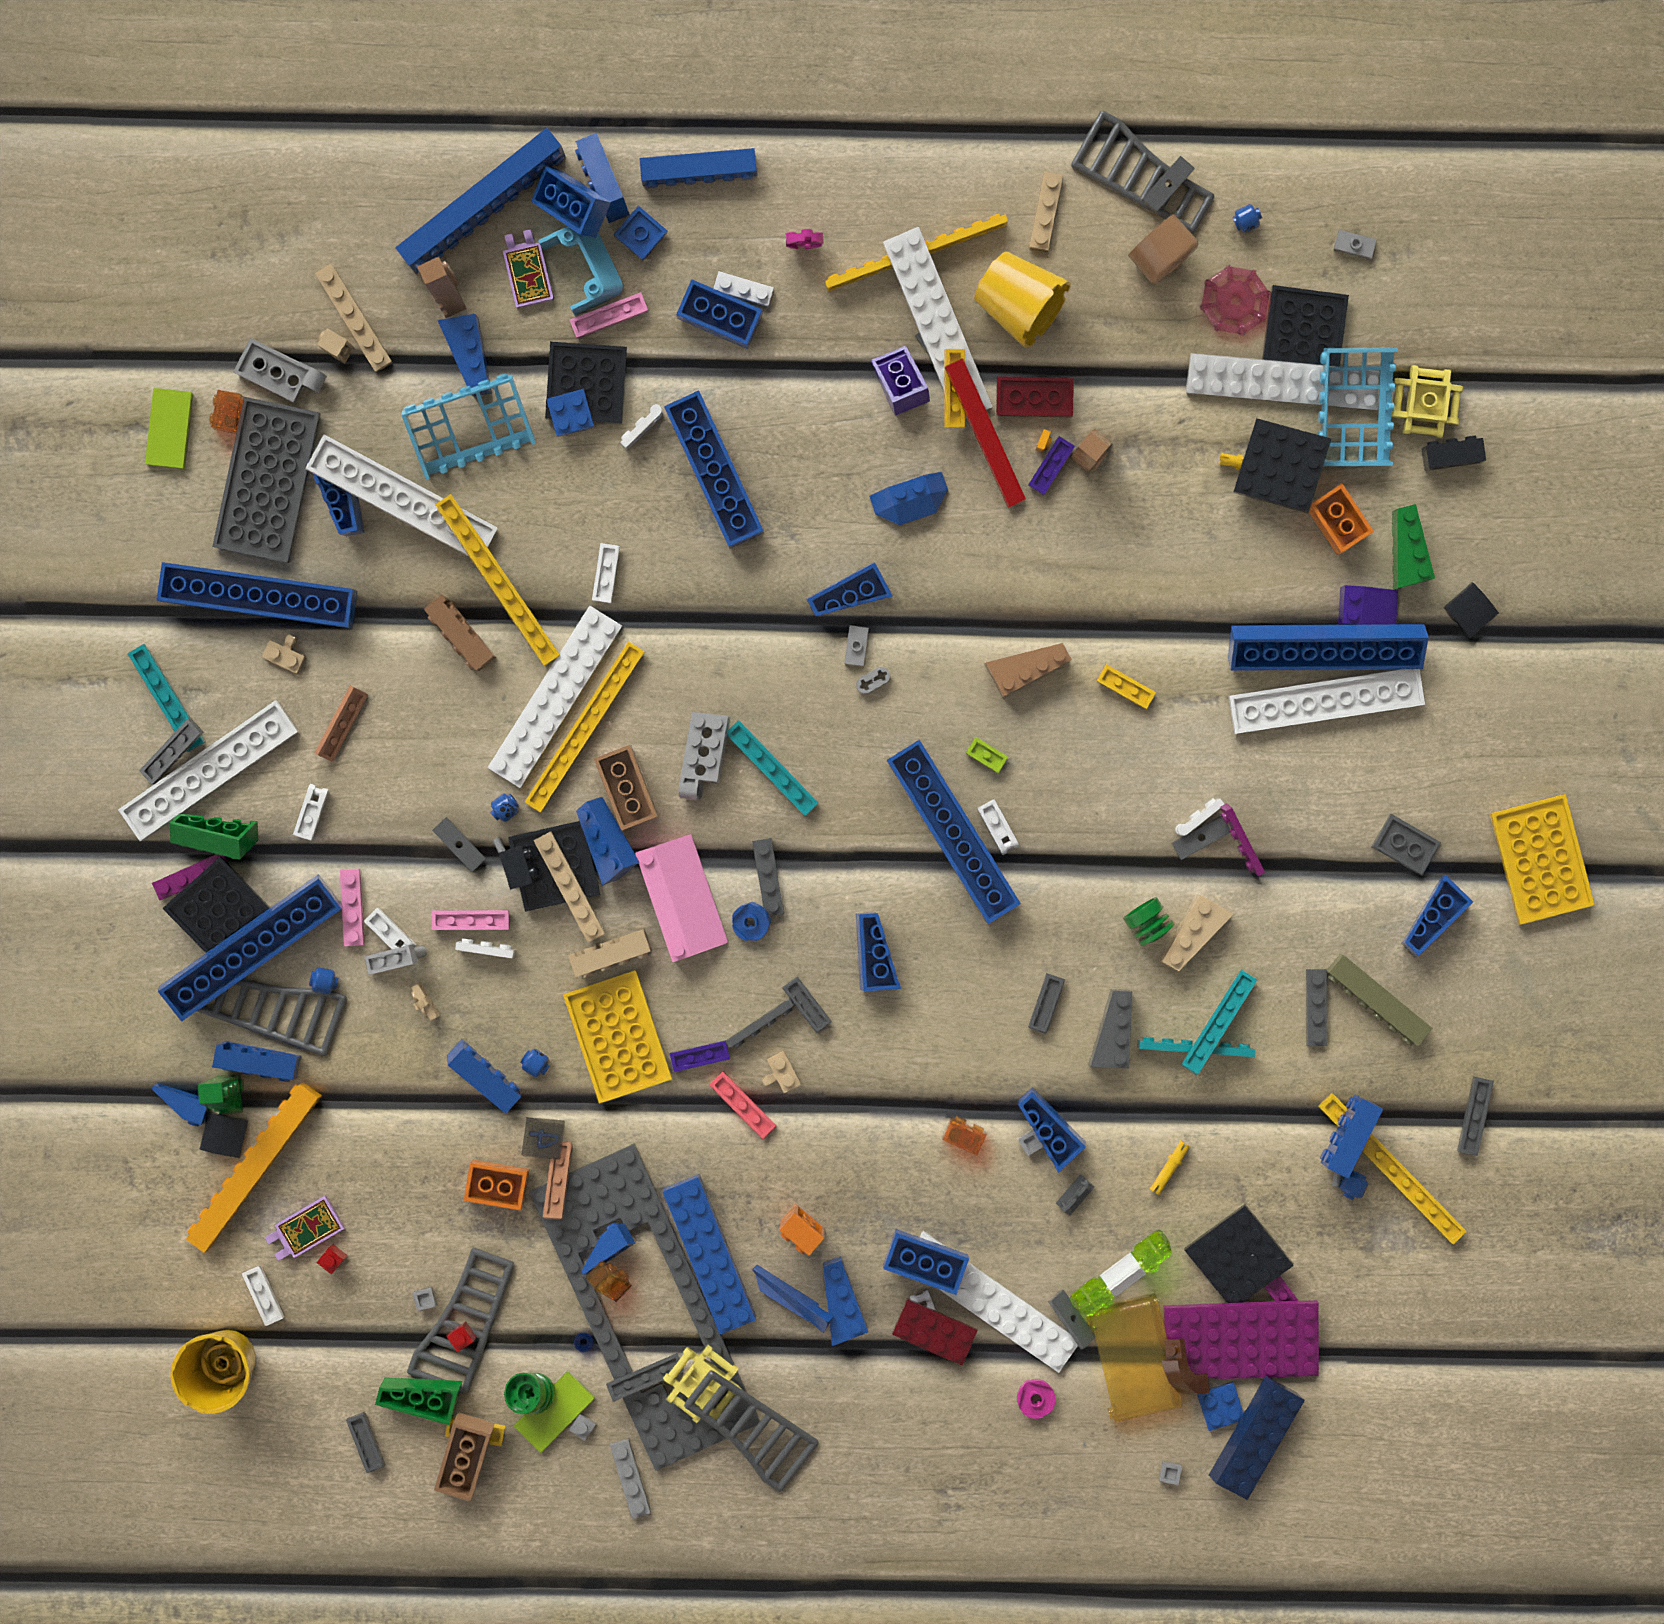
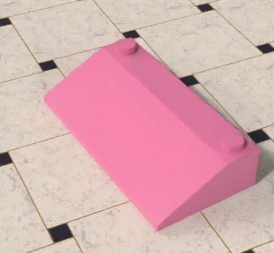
M691 834L635 853L639 860V866L672 962L728 943Z

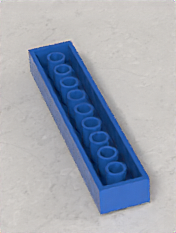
M545 128L396 246V250L415 274L419 272L417 266L437 257L441 259L447 249L456 247L461 238L470 236L475 227L481 226L489 220L488 217L490 215L500 212L504 208L503 205L508 201H514L519 196L518 193L523 189H529L534 184L533 181L538 177L541 178L545 166L552 167L561 164L566 156L562 145L550 130Z
M162 562L157 601L352 629L358 591L350 588Z
M1424 624L1231 626L1228 661L1231 671L1423 669L1429 637Z
M916 741L887 759V763L986 923H991L1020 905L1021 903L921 741Z
M318 874L161 984L158 988V993L182 1022L342 909V904Z

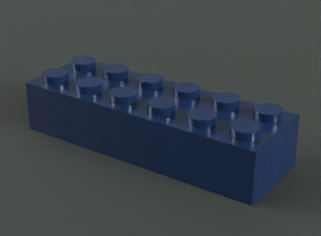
M1265 1376L1209 1473L1210 1478L1219 1486L1248 1500L1305 1399L1294 1390Z

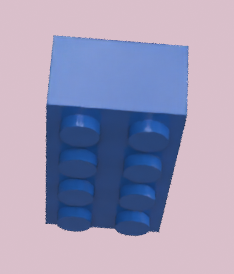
M545 166L531 200L532 203L578 234L592 238L597 237L611 204L610 201L564 171Z
M691 279L676 316L677 319L748 349L763 316V310Z
M1356 1094L1354 1097L1349 1098L1346 1104L1348 1109L1345 1115L1342 1114L1337 1123L1339 1127L1336 1132H1332L1329 1138L1330 1144L1327 1149L1323 1150L1320 1159H1322L1321 1164L1348 1179L1383 1111L1381 1107Z
M895 1229L883 1263V1269L957 1295L969 1256L966 1253Z

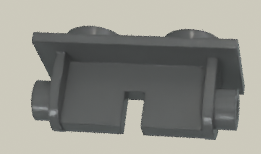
M1080 1174L1056 1204L1065 1213L1071 1215L1095 1186Z

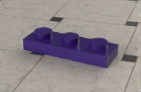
M1059 436L1028 486L1044 496L1075 446Z
M726 1040L669 1053L674 1072L730 1059Z

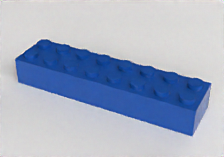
M698 390L664 406L729 549L763 534L764 530L700 391Z
M700 1174L665 1187L662 1192L719 1334L721 1335L756 1321L755 1311Z

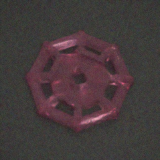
M1226 265V268L1210 279L1205 280L1200 310H1203L1214 326L1215 331H1224L1244 336L1250 329L1262 321L1265 322L1267 319L1266 311L1271 292L1267 290L1256 274V270ZM1233 275L1243 276L1247 278L1245 282H1242L1241 280L1236 281L1233 280ZM1227 277L1228 282L1221 287L1216 285L1217 282ZM1251 280L1259 290V293L1254 294L1248 285ZM1211 292H1217L1215 302L1210 303ZM1232 296L1240 299L1238 301L1239 305L1231 304ZM1261 298L1259 311L1254 310L1255 299ZM1216 308L1222 318L1218 320L1211 309ZM1249 314L1254 317L1246 324H1243L1242 319ZM1231 319L1237 321V326L1223 323L1225 320Z

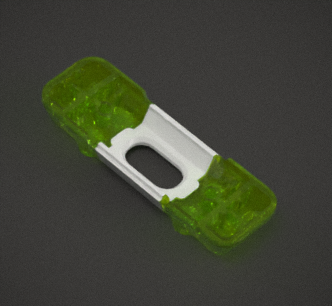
M1161 1230L1152 1232L1134 1246L1133 1252L1131 1251L1098 1276L1097 1279L1093 1277L1075 1290L1070 1296V1301L1075 1309L1086 1316H1091L1102 1307H1110L1113 1304L1112 1299L1148 1272L1154 1273L1159 1269V1264L1172 1254L1169 1239Z

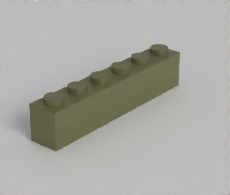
M1339 954L1327 969L1330 981L1336 985L1340 983L1344 987L1343 991L1350 997L1353 995L1359 999L1357 1003L1365 1009L1369 1007L1374 1011L1372 1015L1379 1021L1385 1020L1388 1023L1387 1027L1395 1034L1397 1032L1402 1034V1040L1408 1045L1414 1044L1419 1046L1433 1029L1346 956Z

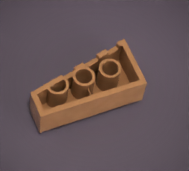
M437 257L417 266L431 295H433L436 303L439 304V308L443 311L445 318L467 309L457 289L459 282L446 261L442 262Z
M440 595L424 609L429 615V620L435 626L438 625L442 630L440 633L443 637L454 644L452 647L457 654H462L467 659L464 662L471 670L480 671L496 658L494 653L447 597Z
M1060 643L986 662L985 666L1001 696L1004 697L1072 659L1064 644Z

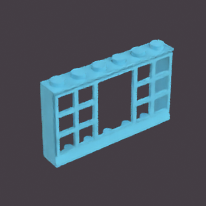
M1324 348V352H1321L1320 362L1323 364V372H1320V384H1323L1322 392L1319 393V403H1322V411H1319L1318 421L1321 423V431H1318V435L1327 437V428H1341V442H1331L1329 446H1341L1340 461H1326L1325 459L1323 466H1393V462L1389 460L1390 450L1393 449L1390 434L1394 428V424L1391 422V411H1394L1392 391H1395L1393 372L1396 371V364L1393 362L1394 352H1398V348ZM1367 352H1381L1380 366H1366ZM1330 353H1344V367H1330ZM1348 353H1362V366H1348ZM1362 370L1361 385H1347L1348 371ZM1366 370H1380V385H1366ZM1329 371H1343V385H1329ZM1329 389H1379L1378 424H1328ZM1346 428H1360L1359 442H1345ZM1364 428H1378L1377 442H1363ZM1345 446H1359L1358 460L1344 461ZM1363 446H1377V460H1363Z
M502 374L496 377L497 380L491 382L484 380L479 382L476 387L466 386L459 389L460 392L454 394L448 392L441 395L439 399L434 400V398L424 400L421 405L415 406V404L404 408L401 416L426 480L430 479V474L439 471L443 474L448 472L449 468L455 466L461 468L466 466L467 462L476 459L479 462L484 460L485 456L494 453L497 456L502 454L503 450L512 447L514 450L519 449L521 444L530 441L532 445L536 444V439L513 375ZM510 382L514 395L501 399L497 386ZM493 388L498 401L484 405L480 392ZM476 393L493 441L460 451L443 404ZM516 399L520 413L508 416L503 403ZM500 405L504 418L490 422L486 409ZM439 406L443 419L430 423L426 409ZM422 411L426 424L413 428L408 415ZM522 417L526 430L514 433L510 420ZM506 422L510 435L497 439L492 426ZM446 423L450 436L437 440L432 427ZM428 428L433 441L419 446L415 432ZM452 440L456 453L443 457L439 444ZM435 446L439 458L426 462L421 450Z

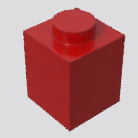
M332 1244L316 1263L328 1273L333 1274L348 1255Z
M466 1321L450 1331L446 1336L456 1352H459L476 1339V1335Z

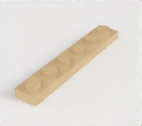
M329 264L316 272L317 278L374 371L377 373L392 363L391 359L334 266Z
M549 832L534 840L587 942L605 934L553 833Z

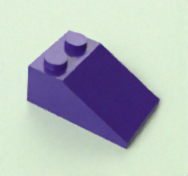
M906 346L871 360L886 399L895 416L930 402L928 387Z
M1351 585L1340 587L1338 625L1396 624L1398 590Z

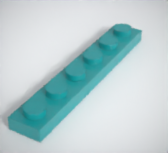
M142 644L127 654L176 732L190 716L146 644ZM200 736L187 752L204 744L203 737Z
M739 720L728 730L727 736L804 816L818 804L817 800Z
M1240 970L1182 1062V1067L1196 1076L1200 1073L1257 982L1256 978Z
M1143 1037V1040H1138L1137 1047L1147 1050L1189 1052L1194 1044L1193 1040L1181 1039L1180 1043L1174 1042V1039L1162 1038V1041H1154V1037ZM1220 1042L1212 1054L1255 1057V1049L1250 1048V1044L1239 1043V1046L1235 1047L1231 1046V1043Z

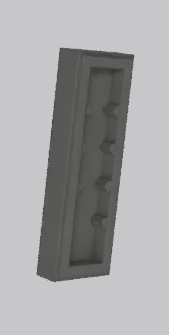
M1046 973L1028 1028L1047 1034L1065 979Z
M798 976L782 987L816 1033L832 1022Z
M362 1412L347 1418L346 1422L366 1473L385 1467L386 1464L366 1413Z

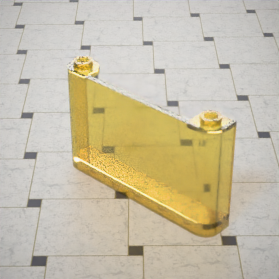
M1152 1293L1088 1308L1089 1314L1086 1315L1088 1326H1092L1111 1402V1408H1107L1110 1420L1114 1419V1422L1117 1423L1181 1408L1180 1393L1171 1386L1163 1369L1162 1361L1167 1360L1164 1343L1167 1336L1156 1294Z

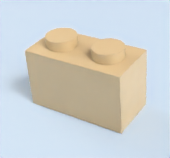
M328 328L318 337L319 343L317 345L344 364L355 348L348 340Z

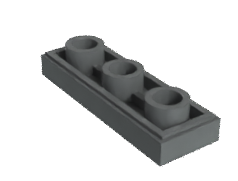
M1180 156L1145 195L1142 201L1157 213L1195 168ZM1165 183H1170L1171 187H1166Z
M1219 816L1171 844L1180 860L1229 834L1230 828L1228 824H1225L1222 817ZM1200 834H1203L1204 839L1202 841H1199L1198 836Z
M448 817L432 830L471 872L486 860L484 855ZM458 841H461L463 843V846L461 848L457 847Z
M1060 1290L1048 1301L1080 1349L1085 1348L1096 1338L1064 1290Z

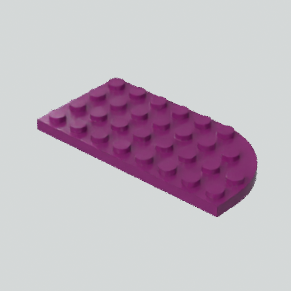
M1317 1300L1163 1305L1166 1339L1185 1340L1187 1362L1191 1371L1196 1374L1207 1373L1208 1378L1213 1379L1264 1378L1265 1376L1269 1378L1319 1376V1303Z

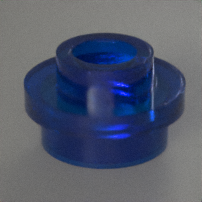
M586 1332L577 1334L574 1339V1346L580 1352L589 1351L593 1345L592 1336ZM581 1339H586V1340H587V1344H586V1345H582V1344L580 1343V1340H581Z

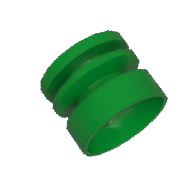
M1157 897L1141 904L1123 918L1129 929L1140 928L1134 936L1138 938L1144 935L1138 941L1141 946L1162 938L1175 925L1172 920L1163 923L1170 916L1168 914L1158 915L1164 907Z
M525 1372L515 1374L505 1386V1402L514 1413H543L550 1408L554 1401V1385L545 1374Z

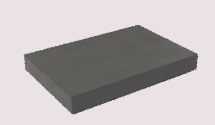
M1390 814L1371 847L1422 876L1441 842Z

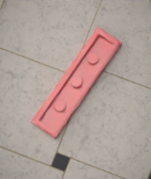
M724 1071L709 1084L762 1139L777 1126Z

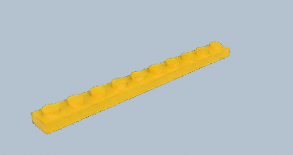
M995 214L988 221H976L971 224L972 227L966 229L960 227L954 230L953 234H941L935 238L936 240L931 242L926 240L925 243L928 251L932 254L1005 227L1008 224L1006 214ZM888 255L883 256L882 260L874 262V260L868 261L863 264L864 267L847 269L845 274L829 276L828 280L825 281L827 292L892 269L893 267Z
M450 494L436 503L434 506L542 665L545 666L560 656L453 496Z
M627 642L525 800L526 804L540 813L543 811L645 651L631 642Z
M1333 1093L1318 1106L1339 1127L1337 1124L1342 1114L1345 1115L1347 1107ZM1371 1133L1362 1152L1451 1244H1455L1467 1231Z

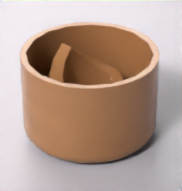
M1173 214L1146 236L1128 256L1151 283L1157 284L1181 265L1198 248L1199 244L1192 233Z

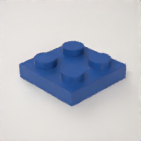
M638 205L613 235L644 261L668 231Z
M584 389L547 399L557 437L594 427Z
M1233 1381L1210 1388V1393L1197 1394L1209 1431L1237 1423L1244 1414Z

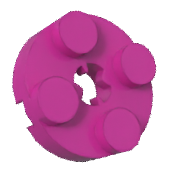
M803 229L801 233H785L786 247L790 249H798V246L804 247V249H815L822 247V244H824L823 233H813L812 229Z
M1026 1380L1017 1392L1018 1406L1023 1414L1029 1418L1040 1419L1050 1413L1055 1406L1056 1399L1053 1389L1044 1380ZM1039 1394L1041 1401L1032 1403L1033 1399L1031 1400V1397Z

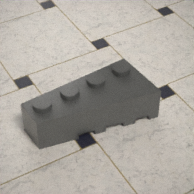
M1110 989L1103 1018L1098 1029V1035L1088 1063L1090 1067L1129 1069L1133 991Z

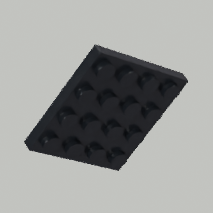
M1272 285L1262 360L1323 365L1320 362L1321 352H1324V348H1342L1349 295ZM1330 353V366L1340 367L1341 353Z
M550 341L545 419L552 420L547 403L548 398L584 389L593 423L622 424L627 347Z
M1256 418L1233 493L1309 513L1332 438Z
M580 821L508 837L511 849L526 845L527 849H531L533 855L531 864L532 867H536L539 876L536 878L537 882L519 887L525 912L566 903L534 840L549 832L553 833L585 896L588 898L601 895L592 855Z
M220 856L162 909L207 953L271 907Z
M1246 1204L1184 1248V1251L1227 1303H1243L1294 1266L1291 1259Z

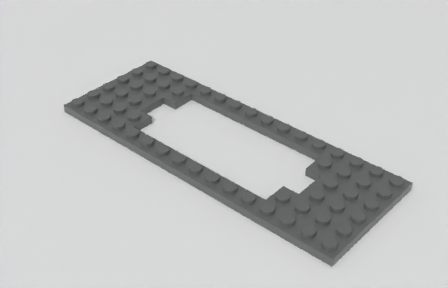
M635 1143L569 1173L563 1220L543 1218L547 1183L529 1191L614 1380L633 1371L589 1274L583 1275L581 1272L585 1265L579 1253L596 1246L598 1238L594 1229L618 1218L622 1219L628 1230L647 1222L649 1223L704 1347L710 1345L715 1353L732 1366L735 1365L722 1335L718 1332L707 1302ZM710 1358L712 1364L727 1374L728 1371ZM737 1371L730 1380L747 1393ZM663 1382L623 1398L655 1471L727 1439L704 1420L700 1419L696 1423L690 1415L673 1402L669 1403L666 1400L669 1394ZM727 1390L724 1393V1395L720 1398V1400L714 1406V1409L717 1407V1405L720 1403V1401L724 1398V1396L727 1394L729 1390ZM679 1392L677 1394L684 1402L687 1401L688 1397L683 1393ZM742 1399L723 1425L731 1431L750 1404ZM756 1411L739 1433L758 1425L760 1419Z

